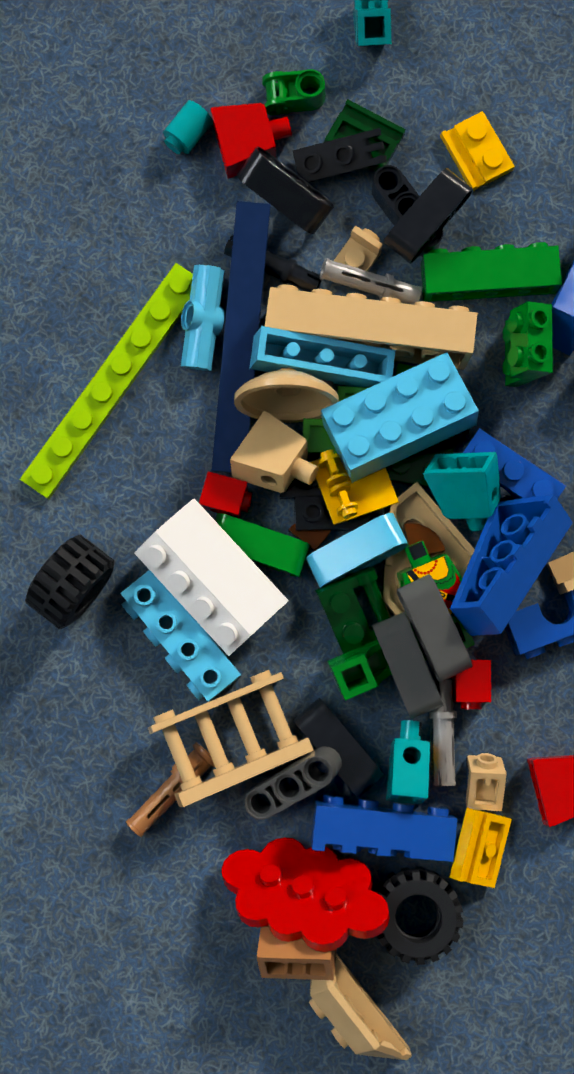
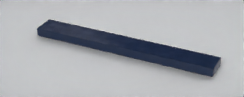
M237 201L211 469V471L232 473L230 459L250 431L251 417L237 410L234 405V395L244 383L255 378V370L249 368L253 338L260 327L270 204Z

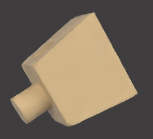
M263 411L230 459L233 478L279 493L285 492L294 478L311 485L318 474L319 466L306 461L308 457L307 440L266 411Z

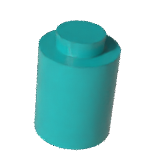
M188 100L163 131L166 137L164 142L176 154L181 152L189 154L213 124V119L199 104Z

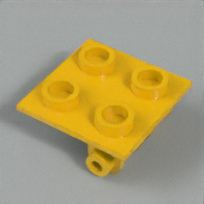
M333 449L322 452L320 459L310 462L319 466L316 480L333 525L399 503L386 468L352 483L337 453L334 454Z

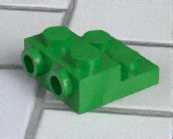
M527 301L510 310V316L505 321L503 328V340L505 342L503 373L505 374V386L519 387L553 373L552 304Z

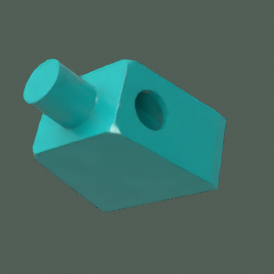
M497 453L435 454L423 475L443 515L448 519H466L468 528L471 531L483 530L487 518L492 516L501 498Z
M413 720L401 721L400 738H394L390 746L386 801L421 804L428 799L430 742L421 740L422 722ZM404 754H411L414 757V764L406 762Z

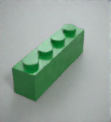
M537 242L525 248H515L514 245L505 244L497 246L493 250H481L477 246L466 247L461 252H448L447 249L442 248L430 250L428 254H423L421 261L423 301L437 302L556 294L562 285L559 246H548L545 242Z

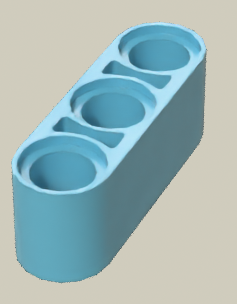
M386 513L312 552L307 556L306 560L319 587L322 588L361 569L380 563L402 551L409 544L394 514Z

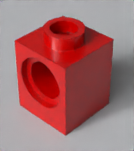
M208 471L199 504L205 510L227 514L240 519L242 511L248 513L253 493L248 492L249 486L246 481Z
M471 660L473 667L452 677V680H454L453 702H461V709H482V702H491V660Z

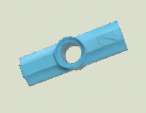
M194 265L190 300L184 305L181 315V326L185 330L181 360L182 367L203 371L212 370L216 336L220 334L225 319L224 309L220 307L225 270H222L220 267Z

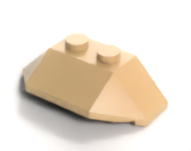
M336 953L334 980H310V996L312 999L309 1001V1004L320 1019L325 1017L329 1019L335 1027L331 1032L344 1049L349 1045L357 1055L408 1060L412 1053L407 1043Z

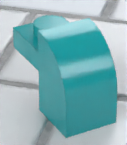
M354 0L353 18L356 44L358 46L392 44L391 8H388V0Z

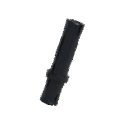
M233 234L230 236V240H228L224 250V254L230 257L232 256ZM269 251L266 252L265 272L280 279V283L287 285L289 283L306 292L319 289L322 282L320 274L303 268L294 259L290 258L287 260Z

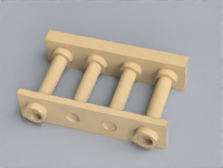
M270 670L250 677L251 685L176 716L172 709L153 717L155 724L148 727L149 733L153 734L162 730L183 781L180 784L182 791L174 794L179 807L190 805L314 751L309 738L298 740L296 735H292L272 684L284 679L282 672L272 676ZM258 689L280 740L277 742L279 749L268 754L264 748H260L240 697ZM227 703L248 754L245 756L247 763L235 768L233 763H229L208 713V710ZM194 716L216 768L213 770L215 776L203 782L200 776L196 777L175 725Z

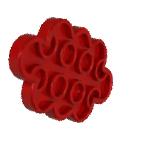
M284 837L269 842L262 852L249 849L236 851L229 855L223 863V881L228 890L237 894L235 904L241 921L251 927L269 926L274 937L281 941L290 942L303 938L307 946L313 950L328 952L342 946L349 935L362 939L374 938L383 933L388 926L390 918L388 904L380 894L371 891L372 879L367 866L354 859L338 861L335 853L325 847V851L312 850V847L305 849L299 841Z

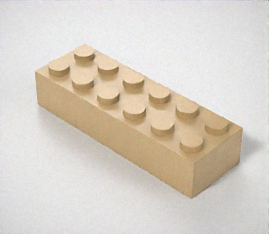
M287 284L278 285V288L270 287L265 327L396 350L394 361L422 364L448 352L456 369L464 370L473 355L478 313L469 312L467 307L450 306L449 309L436 308L433 303L425 301L415 302L414 305L403 304L399 299L392 297H383L380 301L366 299L365 295L359 293H348L346 296L332 295V292L326 289H313L312 292L298 291L297 287Z

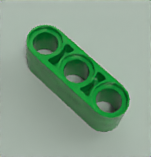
M216 514L215 521L251 560L257 561L259 565L279 572L283 570L290 573V576L300 577L310 544L227 514Z

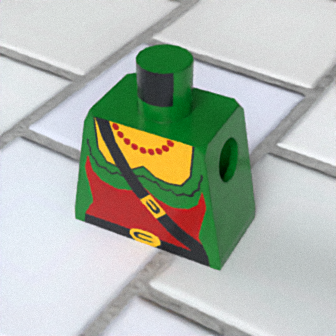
M423 540L405 547L404 550L411 567L397 573L399 587L401 588L430 574L442 595L450 615L453 614L450 607L462 577L447 554H440L430 558Z

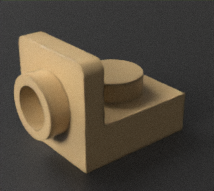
M355 226L351 231L349 240L334 261L369 271L380 256L383 244L373 231L366 228L362 230Z
M481 753L477 756L468 755L467 766L469 775L466 807L474 810L502 811L507 775L502 758L489 753Z

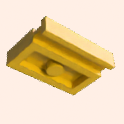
M483 111L454 125V128L441 132L440 138L464 180L473 188V191L514 170L513 162Z
M466 808L449 878L460 882L464 881L495 888L512 819Z

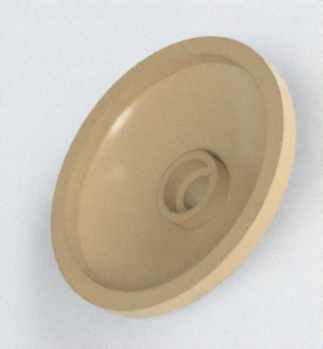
M281 368L251 379L244 383L234 395V405L241 413L259 419L263 411H266L283 423L303 422V418L320 419L322 418V409L339 402L337 392L329 384L310 374L292 368Z

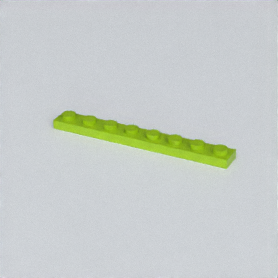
M177 263L174 264L20 478L22 482L48 500L52 497L181 317L184 305L190 300L193 277L191 272Z

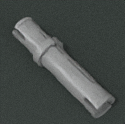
M325 258L320 271V279L322 280L325 279L353 289L379 296V299L392 297L399 299L402 303L414 305L415 302H419L421 296V286L395 280L394 275L391 274L382 276L335 262L328 258Z
M433 680L444 705L429 712V718L433 719V785L455 786L454 718H457V711L453 710L454 680H445L443 682Z

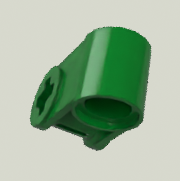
M314 69L291 72L275 71L267 73L262 77V85L266 88L267 102L264 105L268 115L313 111L319 109L325 102V80L322 74ZM310 87L318 90L313 94L303 92L306 88Z

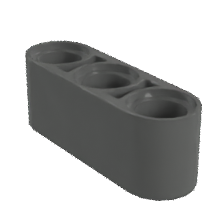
M428 574L398 588L396 591L437 680L443 682L473 667L469 654L432 576Z
M403 612L373 624L374 632L410 718H415L444 706L406 613Z
M323 746L264 778L246 795L244 806L247 813L255 819L264 820L326 787L342 767L339 753L331 747ZM316 761L323 762L328 768V773L321 772L316 766ZM287 777L295 779L298 782L299 789L291 787ZM259 793L266 795L271 805L264 803L260 799Z

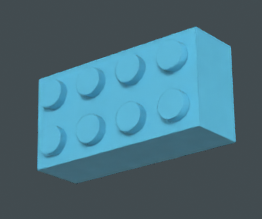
M448 352L321 410L323 426L352 483L476 426L479 413Z

